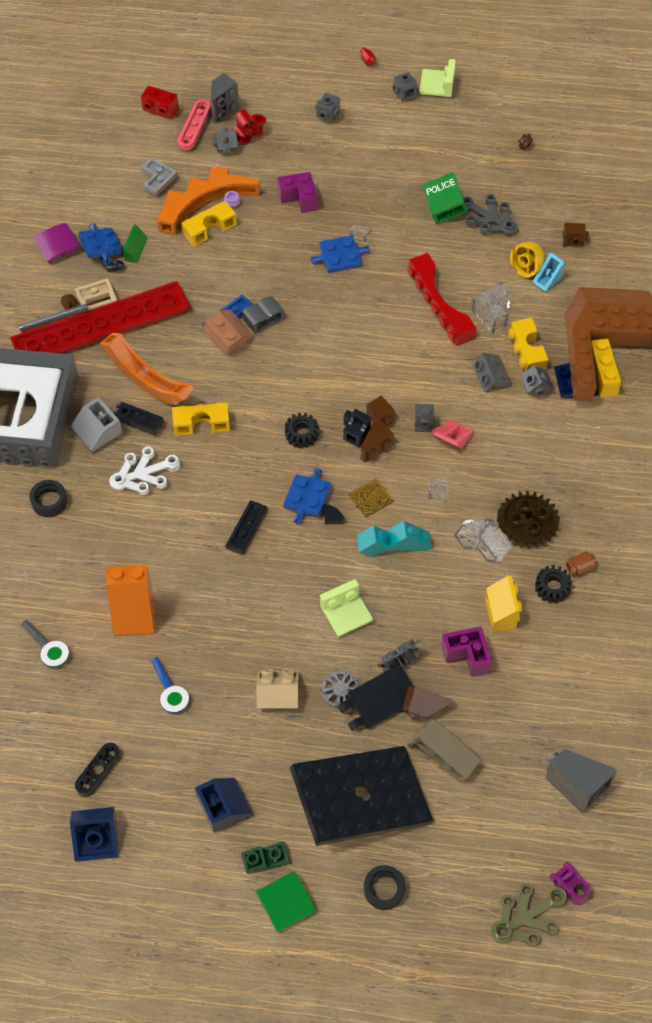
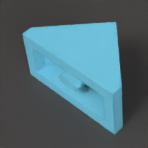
M550 252L542 268L534 278L533 283L547 292L563 278L566 262Z

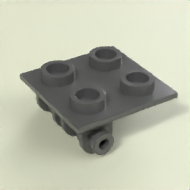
M412 639L397 647L398 652L394 650L381 657L382 661L377 665L383 664V672L399 663L402 668V663L407 666L412 661L418 659L420 653L417 648L413 649V646L420 643L421 639L416 642Z

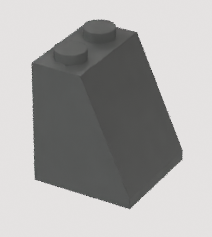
M564 749L560 754L556 752L549 759L550 764L546 768L548 770L546 779L583 813L611 787L617 770L606 764Z

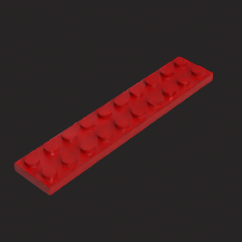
M174 281L11 336L10 340L13 348L16 350L64 354L105 340L111 333L122 334L190 311V305L178 281Z

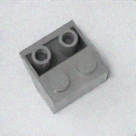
M99 397L84 405L70 426L91 452L122 434L120 420Z

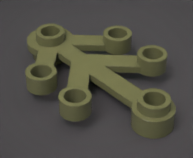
M523 884L519 890L521 898L517 917L509 922L510 911L514 907L515 899L511 895H505L501 901L503 908L500 921L495 922L491 929L492 937L499 943H506L514 939L526 942L529 947H537L540 942V936L537 933L531 932L527 934L515 929L520 926H526L545 931L548 936L556 935L558 931L556 922H546L533 918L552 906L561 907L566 901V892L562 888L555 887L550 890L547 899L527 911L533 888L529 884ZM527 888L530 893L526 895L522 890ZM553 896H559L560 901H554ZM506 899L512 902L510 906L504 903ZM547 926H554L555 931H549ZM504 929L506 931V935H500L498 933V930ZM535 937L537 942L532 943L529 941V938Z

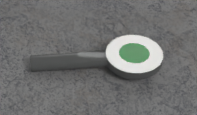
M28 620L22 622L21 626L43 647L41 659L46 666L58 668L68 661L69 649L66 644L60 641L48 642Z

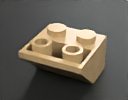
M270 668L258 671L256 684L257 708H298L299 671H294L291 668H286L282 671H274Z

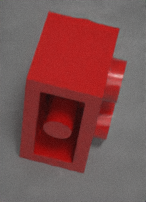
M148 85L141 95L143 111L173 119L179 109L178 96L175 93Z

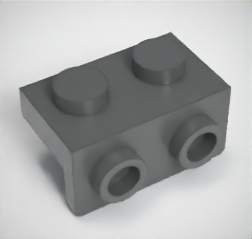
M482 353L473 363L484 392H489L493 386L505 388L510 386L511 381L499 355Z

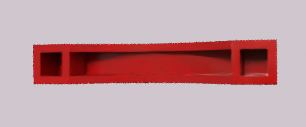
M427 252L409 259L408 274L415 280L417 289L422 291L424 300L431 305L433 314L439 318L440 325L446 329L449 339L453 340L456 346L474 340L477 328L469 315L452 308L439 295L434 282L436 264Z

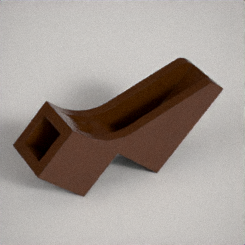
M382 396L368 403L366 407V414L371 416L373 425L361 446V460L363 463L373 460L379 453L389 450L394 444V433L387 426L391 425L394 421L395 409Z

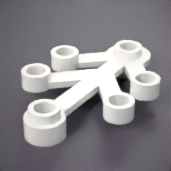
M147 446L143 448V456L134 472L128 474L131 466L136 463V456L134 453H127L124 457L125 463L120 472L113 474L109 482L111 487L117 491L128 488L137 491L140 495H146L149 492L147 483L156 485L159 489L165 488L167 485L164 476L154 477L149 474L163 469L175 472L180 468V460L175 455H169L165 461L146 467L149 460L154 456L153 448ZM138 479L144 482L137 484L132 482V480Z

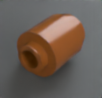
M585 551L569 558V561L566 562V567L571 576H579L595 569L597 561L593 553Z

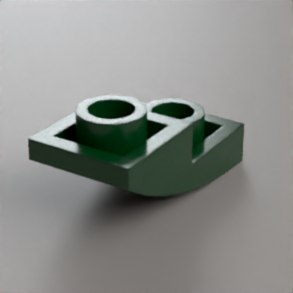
M284 841L265 848L259 846L241 853L247 874L262 872L291 863Z

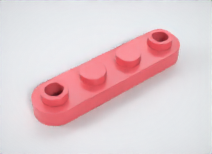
M201 99L195 102L178 137V146L181 150L188 151L195 146L211 111L209 101Z

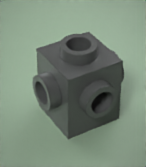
M409 72L394 77L392 88L401 101L417 97V82Z
M325 93L321 100H318L316 103L317 117L332 122L340 113V97Z
M227 128L218 129V133H214L215 137H212L213 146L217 147V150H222V153L232 151L231 148L238 147L235 130L228 131ZM224 137L227 139L226 143H223Z
M532 366L521 375L524 389L528 394L540 397L552 388L549 374L538 366Z

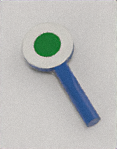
M153 658L151 662L165 688L160 698L162 708L172 714L184 711L189 704L187 691L180 686H172L159 658Z

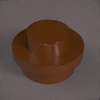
M530 133L524 134L519 139L520 148L527 149L533 142Z
M65 294L61 298L62 306L66 310L78 305L76 297L72 294Z

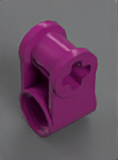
M566 861L559 871L549 875L553 884L556 887L562 888L566 892V897L574 905H583L587 902L590 886L571 863ZM580 889L585 894L577 895L574 890Z

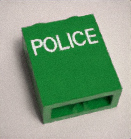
M454 172L422 184L436 225L468 212Z

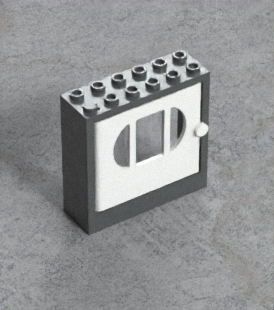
M0 348V390L20 392L11 426H0V462L7 464L18 463L26 466L38 465L46 468L57 467L79 377L74 355ZM29 393L36 401V412L30 421L18 427L25 397Z

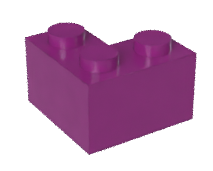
M311 172L277 177L281 204L298 201L301 213L318 210V196Z
M482 626L442 634L441 647L446 663L466 659L471 676L491 672L492 659Z

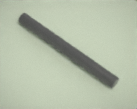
M87 304L80 305L21 324L19 328L21 332L88 311L89 308Z

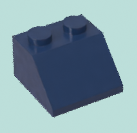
M115 807L72 811L70 829L75 862L118 857Z

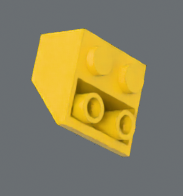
M512 575L486 588L485 600L492 632L516 629L517 621H520L519 612H522V604L520 600H517L518 587L517 583H513Z

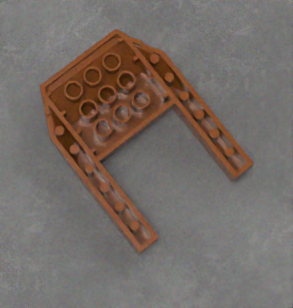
M579 287L564 315L573 400L592 401L597 388L592 340L609 339L610 345L652 347V294L649 291Z

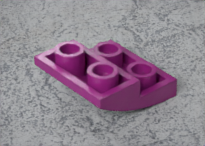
M67 223L53 226L34 237L49 264H52L63 255L68 258L81 248Z

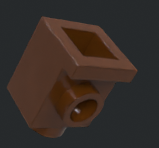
M565 223L563 247H566V245L583 246L584 241H588L589 231H586V224Z

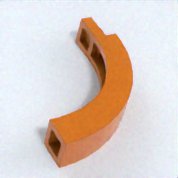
M111 333L100 343V346L116 366L136 385L153 397L165 403L177 405L180 401L186 400L194 390L191 383L171 380L154 370L131 348L121 333Z

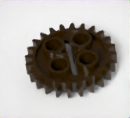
M519 491L517 497L512 493L511 499L506 497L505 503L500 504L496 522H499L498 529H501V535L507 534L506 541L513 539L512 545L519 542L520 548H522L523 544H526L528 549H530L531 544L538 548L539 542L543 546L546 540L550 542L552 536L556 535L560 517H558L559 511L554 510L555 504L549 505V498L543 500V494L537 497L536 492L530 495L529 491H526L525 495Z

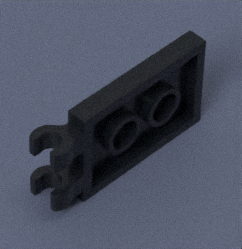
M399 663L347 693L349 699L343 701L337 707L341 713L352 707L357 711L359 717L348 723L351 731L362 725L369 729L401 711L408 687H413Z

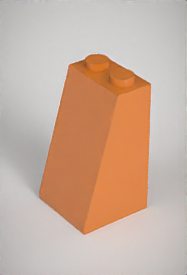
M148 566L106 567V588L114 636L154 634L155 598Z

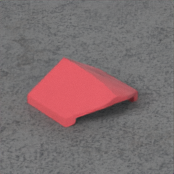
M450 420L447 424L433 429L432 433L462 449L474 430L454 420Z

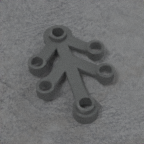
M488 194L486 196L485 202L488 205L489 211L474 204L471 197H463L468 212L474 211L483 216L467 215L466 224L468 226L481 224L480 232L482 234L501 231L505 236H512L517 231L516 222L510 219V204L508 202L500 204L499 211L503 214V219H501L497 215L495 195Z

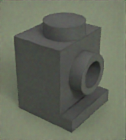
M415 404V432H432L435 417L434 404Z

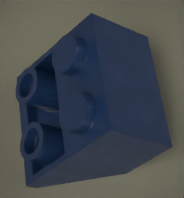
M215 778L195 787L196 797L213 833L252 816V812L235 778Z

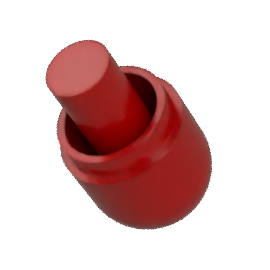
M362 47L360 49L361 59L366 65H373L376 61L375 55L371 50Z

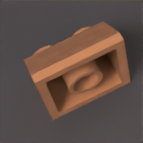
M231 309L218 311L205 320L203 331L226 356L253 337V334Z

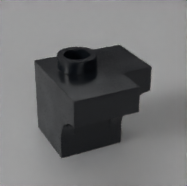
M357 409L353 412L347 410L343 416V425L345 426L343 429V440L360 448L371 428V416Z

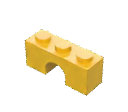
M223 201L182 222V233L190 244L195 247L208 240V227L215 226L224 232L236 226V213L226 201Z
M527 318L511 322L508 335L509 339L514 342L515 354L519 355L520 367L524 368L525 372L534 365L547 371L549 359L544 347L529 345L530 343H535L537 337V329L533 319Z
M609 339L592 340L594 368L597 369L596 384L600 397L616 396L619 394L621 379Z
M218 402L206 405L172 407L175 436L193 435L194 425L202 421L210 424L212 433L230 431L228 403Z

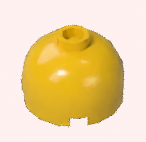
M522 242L516 245L510 254L512 267L515 266L516 270H518L516 273L525 278L537 274L546 260L543 249L534 242Z

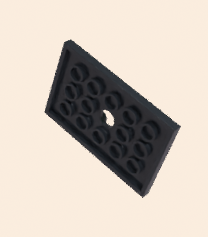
M405 746L294 763L290 766V771L316 846L427 826L433 822ZM357 787L366 788L370 798L364 800L362 797L356 796L355 789Z

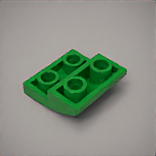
M295 871L255 891L276 932L316 911Z

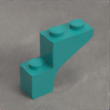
M406 521L398 523L387 531L373 525L357 535L359 552L370 557L390 550L427 551L432 548L429 531Z

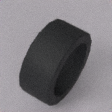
M43 480L31 489L30 502L33 510L38 515L54 517L65 510L67 495L63 485L58 481ZM53 491L60 495L59 500L50 506H43L38 503V497L45 492Z
M388 865L377 866L370 870L364 881V895L368 903L380 910H391L400 904L405 893V880L402 874L394 867ZM388 876L395 880L397 892L394 897L382 900L373 894L372 883L377 877Z

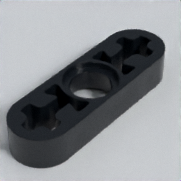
M115 743L104 744L75 782L78 795L81 797L91 796L120 758V751ZM113 750L115 755H109L107 757L106 752H111ZM101 765L104 769L102 773L94 774L92 773L93 767ZM88 783L89 788H84L82 790L81 784L86 785Z

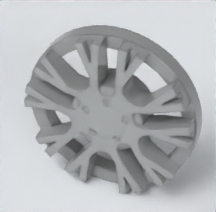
M332 672L323 681L322 696L326 703L338 709L337 706L340 704V699L343 698V701H345L347 693L357 688L359 683L354 675H351L349 672ZM342 675L343 680H339L337 676ZM347 677L350 678L347 683L344 682ZM328 682L332 684L333 687L327 688L325 687V685ZM354 682L356 687L351 688L349 684ZM332 696L337 698L336 703L330 701Z

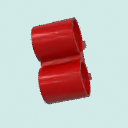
M241 110L236 114L235 120L238 124L232 130L236 131L237 141L241 145L248 144L252 137L262 136L263 125L266 123L265 116L261 114L250 115L246 110Z

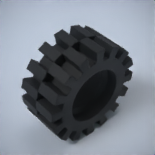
M298 413V416L293 414L292 419L290 417L287 419L285 435L290 445L293 443V447L299 445V448H302V445H305L308 448L309 443L312 446L314 441H317L319 434L318 423L315 418L313 419L312 415L307 417V413H304V416ZM306 427L309 431L305 434H298L295 432V429Z
M552 565L551 569H549V566H546L545 570L542 568L540 573L537 574L535 592H538V597L542 596L544 602L546 599H549L548 603H552V600H554L556 604L559 602V599L562 602L568 597L572 580H570L571 575H567L566 569L561 571L562 567L558 566V569H555V565ZM556 580L561 584V587L559 589H551L546 586V581Z

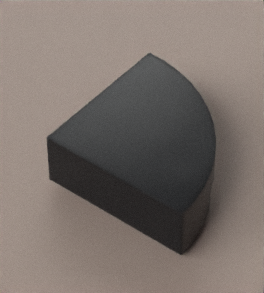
M324 504L325 524H344L342 513L336 507Z

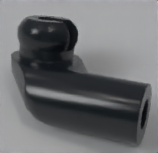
M102 257L99 259V263L108 272H116L124 268L123 261L111 260V263L108 264L107 262L105 264Z

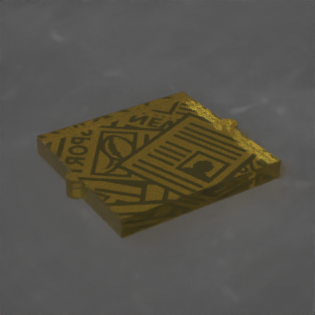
M377 478L349 493L350 498L355 503V507L359 508L366 518L394 502L388 494L387 488H384Z

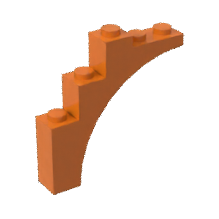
M213 166L207 181L191 178L185 193L168 191L157 220L159 232L175 235L181 223L193 211L208 202L223 198L229 191H235L238 195L259 196L260 180L230 175L229 169Z

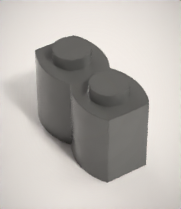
M273 296L263 298L258 304L249 305L242 311L243 320L254 333L261 332L269 325H274L284 318V309Z

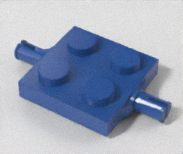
M93 223L89 225L90 230L79 232V239L87 258L102 257L104 263L107 264L108 262L109 264L111 263V255L121 254L122 248L113 228L97 229L96 224Z
M353 235L324 240L319 243L321 255L311 257L312 264L323 262L328 273L358 268L362 265L360 254L370 253L368 245L358 247Z
M315 468L312 477L295 475L283 504L284 509L297 513L293 520L295 524L298 523L300 525L303 517L307 515L321 516L324 504L332 488V482L319 479L322 473L320 468Z

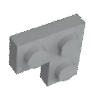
M153 157L141 166V171L150 176L143 184V188L156 197L178 177L177 171Z

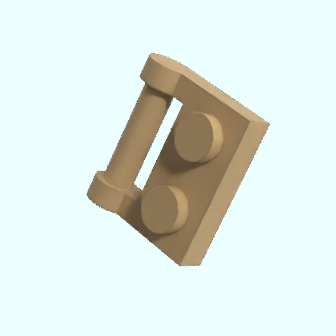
M108 278L75 288L80 305L107 297L110 298L88 306L89 310L117 301Z

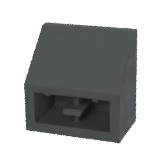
M225 73L212 81L211 104L213 122L215 124L239 107L237 82Z

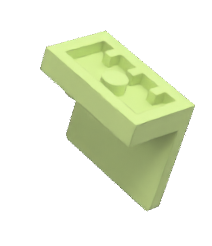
M449 59V64L445 66V71L423 69L419 94L451 97L455 59Z
M356 579L320 595V607L337 637H341L373 622L372 616L359 596V584Z

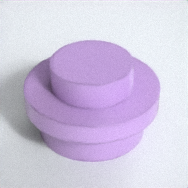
M229 191L224 196V201L230 207L240 204L241 200L237 192Z

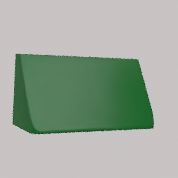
M136 224L132 226L123 249L125 261L138 263L147 241V236Z

